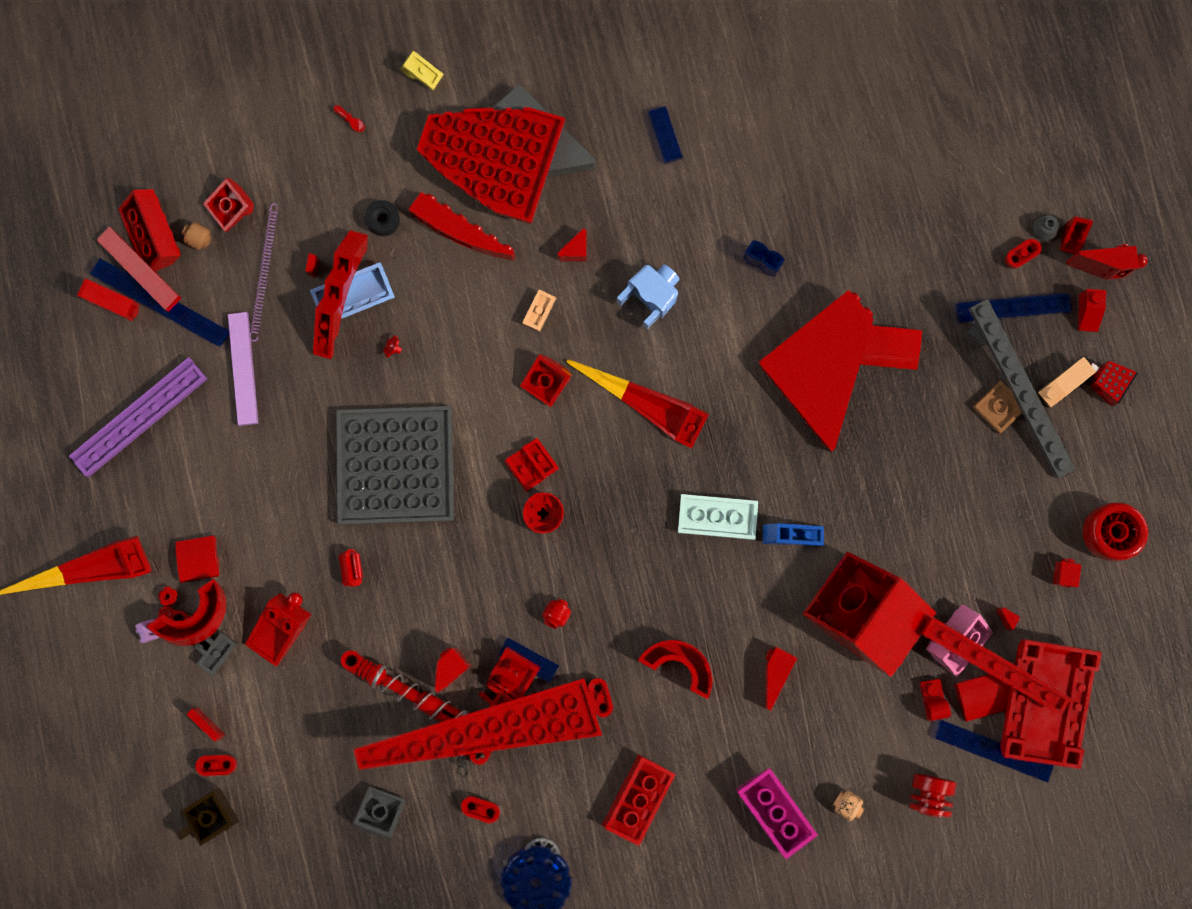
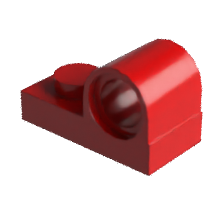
M940 679L919 682L927 721L950 718V706L948 701L944 699Z

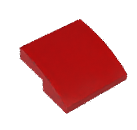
M538 438L523 446L521 450L504 461L525 492L531 490L559 469Z
M214 535L176 542L177 568L181 583L220 576L216 537Z

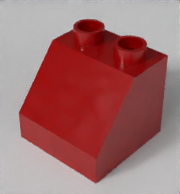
M848 551L803 612V615L815 626L864 662L890 677L903 663L909 651L922 635L921 632L930 617H934L936 614L902 578Z

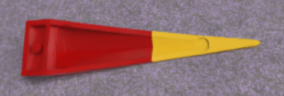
M567 360L568 364L635 409L675 441L692 449L709 413L688 402L573 360Z
M137 535L124 540H117L1 589L0 595L67 584L134 578L151 573L152 568Z

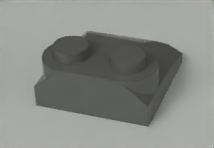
M369 786L353 826L377 837L391 839L406 800Z

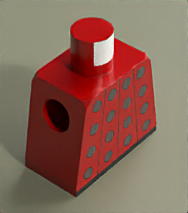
M1112 361L1105 362L1101 367L1092 362L1090 365L1096 372L1092 375L1094 378L1089 386L1108 404L1114 406L1121 402L1138 373Z

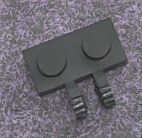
M223 632L219 634L216 640L211 636L205 640L211 644L208 650L200 643L193 645L195 649L203 654L197 665L211 676L217 673L238 645L237 642Z

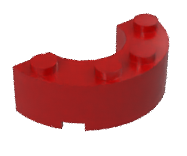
M212 579L199 588L197 591L200 596V604L197 611L190 618L183 621H174L162 614L148 624L147 627L165 642L176 646H190L206 640L218 629L225 616L226 596L222 586L215 579Z
M665 640L651 645L638 658L637 661L653 670H656L660 664L666 661L676 660L681 662L690 673L691 683L689 689L706 699L709 698L712 690L711 669L705 656L694 646L683 641Z

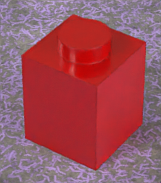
M1068 558L1055 562L1053 585L1069 588L1079 587L1081 564L1075 563L1074 559Z

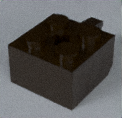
M217 788L180 811L185 819L184 825L186 827L176 834L179 840L191 835L202 846L240 821L221 788ZM209 814L212 816L210 820L207 818Z

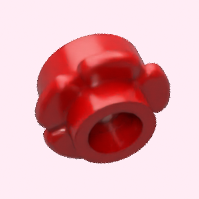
M164 587L158 594V599H160V603L164 606L173 605L178 597L177 591L171 587Z

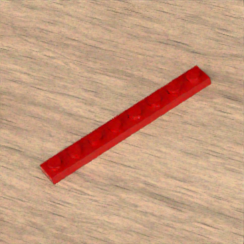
M930 617L921 632L924 636L1059 715L1063 714L1071 700L1067 695L933 617Z

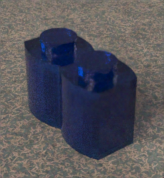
M752 240L743 257L748 264L759 267L763 273L771 277L777 275L785 261L780 253L769 250L766 245L756 240Z

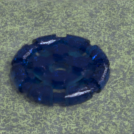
M531 846V849H520L508 859L507 866H504L502 869L500 886L504 891L503 897L512 909H561L565 905L564 901L566 898L570 897L572 890V877L569 875L570 868L563 857L551 852L550 848ZM533 857L534 862L527 863V858ZM546 859L552 861L551 866L545 862ZM515 867L519 869L518 875L513 872ZM561 874L562 879L556 881L555 875ZM538 878L542 885L540 887H533L530 881ZM516 885L517 890H512L511 886ZM554 891L559 893L558 897L552 896ZM523 898L529 901L527 905L521 903ZM545 902V907L540 908L538 904Z

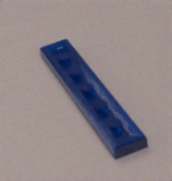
M1069 293L989 300L998 319L1072 312ZM982 301L957 303L958 323L974 322L975 320L969 308Z
M943 720L940 721L934 738L1047 783L1054 767L1051 764L1005 758L1001 755V744L999 742Z

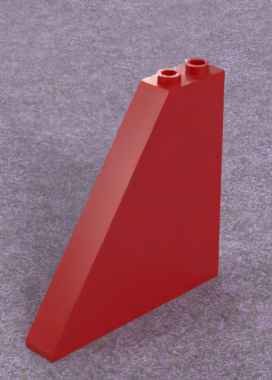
M850 290L846 291L758 363L830 452L836 447L873 323L872 311L867 306L863 307L860 303V297Z

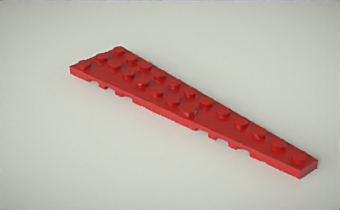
M583 678L353 750L358 769L362 770L602 736L585 679Z

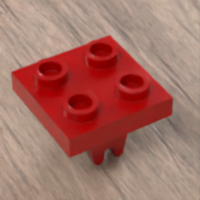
M507 647L487 681L516 699L522 698L541 667Z

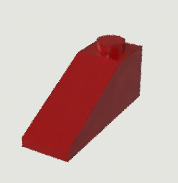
M778 647L769 649L765 656L767 660L765 663V708L769 711L772 710L797 660V657Z

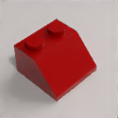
M447 648L439 655L441 658L437 661L435 691L437 693L443 691L472 666L458 648Z

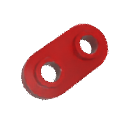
M1036 239L1024 241L1006 254L1005 263L1012 269L1020 268L1040 254L1041 244ZM1027 247L1031 248L1032 252H1028ZM1012 257H1015L1017 262H1013Z
M595 678L588 685L589 695L595 714L599 717H607L613 711L609 689L603 679ZM600 684L602 686L601 691H595L594 686ZM602 703L607 705V709L604 711L599 708Z
M229 754L205 755L197 760L195 768L197 773L202 776L229 775L236 770L237 761L234 756ZM225 761H229V763H230V767H229V768H226V767H225V765H224ZM206 762L210 763L209 769L205 767Z
M476 796L466 797L461 804V810L464 815L486 823H494L500 816V808L496 803ZM473 802L475 809H470L468 804ZM488 809L494 810L492 816L487 814Z

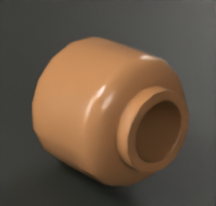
M197 222L192 223L190 226L186 225L182 231L184 243L196 250L206 249L212 239L210 230Z

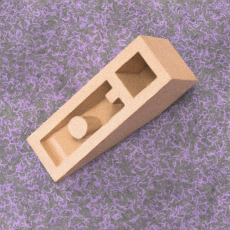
M1083 357L1036 393L1047 407L1050 408L1096 371Z

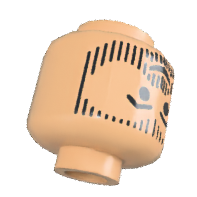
M851 791L841 792L833 804L835 812L848 821H852L855 817L859 819L864 811V808L861 807L863 800Z

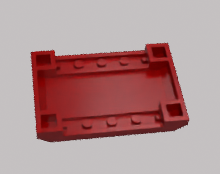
M1021 640L1017 647L1014 665L1067 695L1071 700L1063 714L1059 715L1011 686L1000 743L1001 755L1003 757L1081 769L1084 749L1081 748L1094 674L1095 671L1099 672L1102 652L1035 640Z

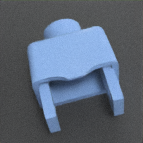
M665 264L658 271H655L649 265H645L628 281L627 288L617 297V303L621 306L634 294L653 311L643 324L648 330L658 318L662 319L677 301L678 291L673 286L680 279Z

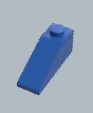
M781 523L763 525V544L824 546V526Z

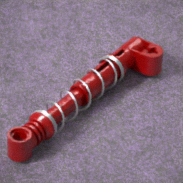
M347 651L341 657V664L347 672L354 675L357 674L363 680L366 678L368 685L373 688L382 685L381 693L387 688L397 693V702L403 697L413 702V711L417 709L427 714L429 719L434 718L439 722H444L452 719L449 717L450 715L457 718L470 714L467 710L461 711L452 706L451 701L445 702L435 697L434 692L428 693L424 691L420 693L418 683L409 687L403 683V676L401 674L395 678L389 676L385 665H377L372 661L369 663L368 659L365 660V657L359 655L356 651ZM350 657L357 659L356 664L353 666L346 665ZM399 676H401V677H402V681L400 682V681H398L396 678H398ZM415 685H417V686H418V689L415 690V689H413L412 687H414ZM493 751L484 752L482 754L484 758H479V760L475 759V754H470L469 759L474 765L482 766L488 761Z

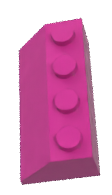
M770 768L751 777L735 789L785 859L818 836Z

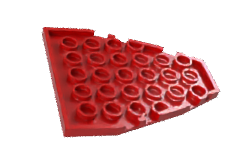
M523 107V109L506 108V110L469 108L463 109V112L452 113L450 111L443 114H431L427 117L417 152L449 182L495 214L532 224L562 133L565 118L530 107Z

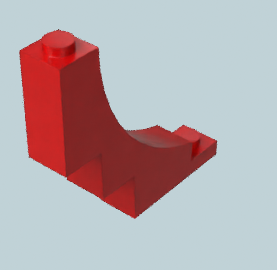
M350 230L334 252L333 269L325 279L324 297L315 308L313 355L331 359L334 355V342L339 333L347 295L356 270L367 251V234Z

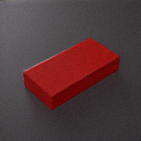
M192 708L186 714L214 742L224 737L225 733L199 708Z

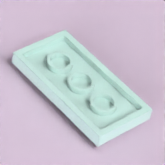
M681 494L678 533L755 540L758 501Z

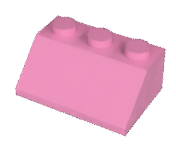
M964 604L954 611L953 616L945 624L981 646L993 634V631L982 616ZM933 640L926 647L930 655L956 677L969 664V661Z

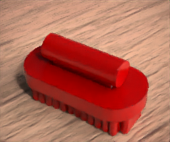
M353 549L345 550L338 556L342 572V584L345 587L359 586L363 578L360 554Z

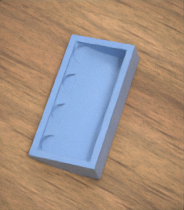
M381 262L355 273L341 319L395 298ZM325 284L310 290L316 307L324 297Z

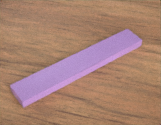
M247 312L228 314L238 426L259 424L249 315Z

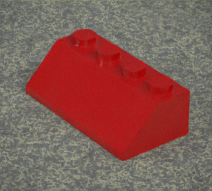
M154 189L133 190L118 208V211L134 250L155 271L172 265L181 256L180 250L176 245L173 233L169 228L166 216L161 209Z

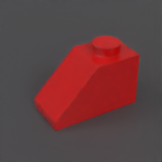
M1086 289L1079 294L1078 331L1098 332L1106 309V290Z

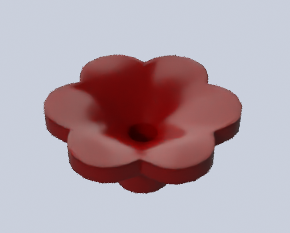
M393 335L387 341L386 347L383 350L385 357L389 358L391 354L401 353L402 347L398 346V336Z

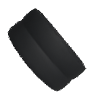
M378 200L368 206L365 212V221L369 230L375 235L388 236L397 230L400 224V216L397 208L392 203ZM386 214L388 219L386 222L380 223L377 220L378 216Z

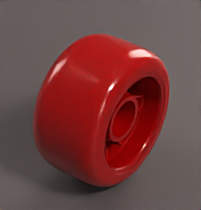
M1120 502L1108 503L1095 508L1088 514L1083 524V539L1087 548L1096 557L1111 562L1124 561L1137 556L1144 549L1148 540V526L1143 515L1133 506ZM1111 529L1115 531V536L1112 535Z

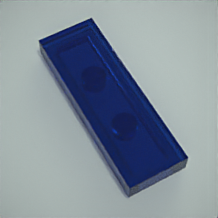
M666 106L648 111L664 164L682 159L683 156Z
M508 637L498 655L502 656L505 649L509 647L540 666L541 668L536 676L550 683L559 665Z

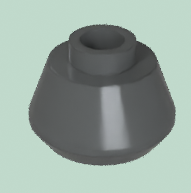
M1042 215L1034 221L1033 231L1038 238L1050 240L1058 234L1059 223L1053 216Z

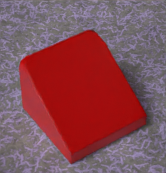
M1005 607L997 608L996 611L1007 630H1014L1020 616Z

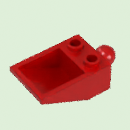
M1121 244L1116 246V248L1079 251L1066 261V265L1109 280L1125 278L1137 269L1144 268L1148 263V258L1144 254H1137L1136 246Z
M297 592L289 594L288 597L279 593L269 600L245 643L247 647L276 667L291 648L312 615L300 607L303 602L302 596Z

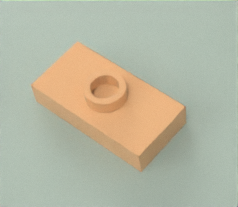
M538 290L524 318L523 325L540 332L556 301V297Z

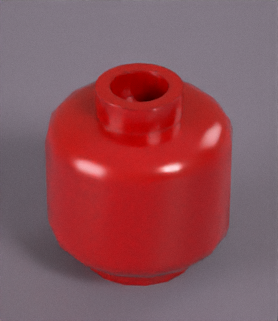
M562 599L557 601L551 600L542 614L544 623L553 629L562 628L567 623L571 610L566 601Z

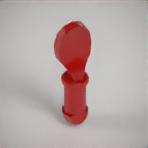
M340 105L333 107L336 114L340 115L346 122L349 121L354 131L358 133L364 131L365 124L361 120L352 118V115L346 112Z

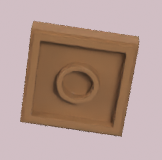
M1001 380L972 407L998 434H1001L1022 414L1011 390Z

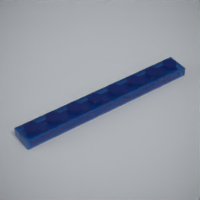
M99 258L90 273L97 279L218 347L222 346L230 333L229 330L179 302L169 312L166 311L131 275Z

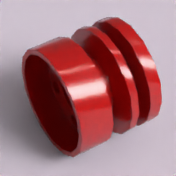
M542 492L534 494L527 500L522 515L524 523L531 531L546 534L559 527L563 520L564 510L562 503L556 496ZM542 508L545 512H548L544 519L537 515V512H540Z
M914 773L912 787L920 790V794H911L910 798L919 800V803L910 802L909 808L927 816L951 817L952 811L943 809V806L953 807V803L945 800V796L955 795L957 782Z

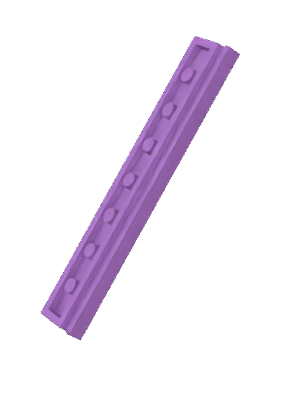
M188 357L70 454L69 457L72 458L82 473L89 478L208 378L192 359Z

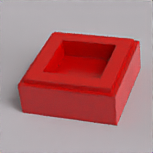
M315 254L308 255L305 270L309 277L314 278L317 277L320 262Z

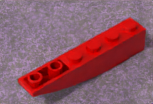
M420 192L408 209L411 216L438 234L461 246L493 257L512 261L515 259L514 249L507 244L502 245L494 235L490 233L488 235L485 234L479 225L475 223L473 225L470 224L465 216L460 213L456 215L445 203L441 205L429 193L426 195Z

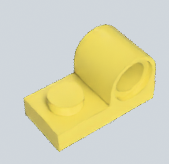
M414 51L411 52L401 67V71L411 79H418L431 90L435 88L443 76V73Z

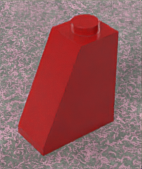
M86 278L77 294L78 297L89 304L131 322L139 313L140 305L134 300Z

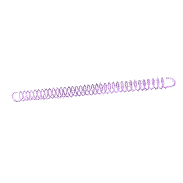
M273 203V204H274V203ZM272 204V205H273V204ZM274 204V205H276V204ZM271 205V207H272V205ZM276 205V206H277V205ZM277 206V210H278V206ZM270 207V210H271V207ZM270 211V213L278 214V213H276V212H271V211ZM269 213V215H270V213ZM270 215V216H269V217H271V216H272V217H277V216H273V215ZM269 218V220H274V221H276V219H271V218ZM268 220L269 223L276 224V223L270 222V221ZM268 223V225H269V223ZM270 225L267 226V228H268V227H274V228H275V226H270ZM268 228V230L275 231L274 229H269V228ZM266 230V231H267V230ZM267 231V232H268V231ZM268 232V233H270V234H274V233ZM266 233V235H267L268 233ZM268 235L266 236V237H272V238H274L273 236H268ZM265 237V238H266V237ZM266 238V240L273 241V240H271V239H267V238ZM265 240V242H266V240ZM266 242L265 244H273V243H268V242ZM264 244V245H265V244ZM265 245V247L272 248L271 246ZM264 247V249H265V247ZM265 249V250H268V249ZM263 250V252H264L265 250ZM268 250V251H272V250ZM266 252L263 253V254H269V255H271V253H266ZM263 255L264 257L271 258L269 256ZM262 257V259H263V257ZM263 259L262 261H270V260H265V259ZM262 262V264L270 265V264H268V263ZM261 264V266H263V265ZM263 266V267H265V266ZM261 267V271H267V272H268V270H263V269H262L263 267ZM265 267V268H269V267ZM260 271V273H262V272ZM262 273V274H264V275H268V274ZM260 274V276H261V274ZM261 276V277H259V279H260V278H267V277ZM260 279V281L267 282V281H265V280H261V279ZM258 281V282H259V281ZM259 282V283H260V282ZM260 283V284H258V286H259V285H266V284ZM260 286L258 287V288H264V289H266L265 287H260ZM257 288V289H258V288ZM258 289V290H259V289ZM261 290L257 291V293L260 292ZM261 291V292H265V291ZM260 293L257 294V295H263V296H264V294H260ZM256 295V296H257V295ZM257 296V297H258V296ZM258 297V298H261V297ZM256 298V300H257L258 298ZM261 298V299H264V298ZM257 300L256 302H263V301ZM255 302V303H256V302ZM256 303V304H257V303ZM257 304V305L263 306V305H261V304ZM255 305V307H256V305ZM256 307V308H254V310H255V309H262V308ZM255 310V312H260V313H262L261 311ZM253 312L255 314V312ZM255 314V315H253V317H254V316H261V315ZM254 317V319H259V320H261L260 318ZM252 319V320H253V319ZM253 320V321H254V320ZM254 321V322H252V324H253V323H260V322ZM253 324L252 326H259V325ZM251 326V327H252V326ZM252 327V328H253V327ZM253 328V329H256V328ZM251 329V331H252L253 329ZM256 329V330H259V329ZM252 331L251 333H259V332H254V331ZM250 333V336H251V333ZM257 336V339H258V336ZM250 337V340H251V341H256V340H252L251 337ZM256 339V340H257V339Z

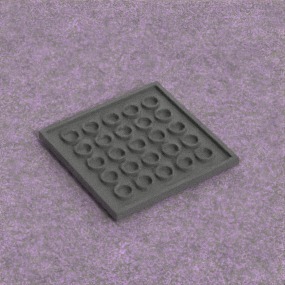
M451 406L337 410L338 525L454 521Z

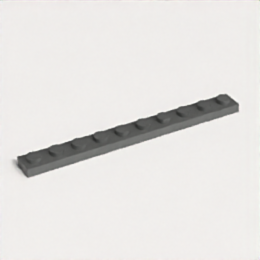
M985 299L970 307L969 311L1055 478H1060L1074 470L1075 468L989 300Z

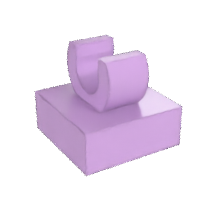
M155 618L136 625L137 629L135 632L139 633L141 637L140 643L159 639L147 627Z

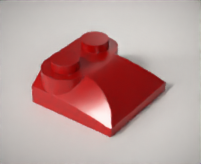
M226 178L203 203L224 232H228L244 216L250 215L253 211L252 200L240 185L229 178Z
M539 354L520 387L552 407L566 384L569 383L572 374L568 369L550 357Z

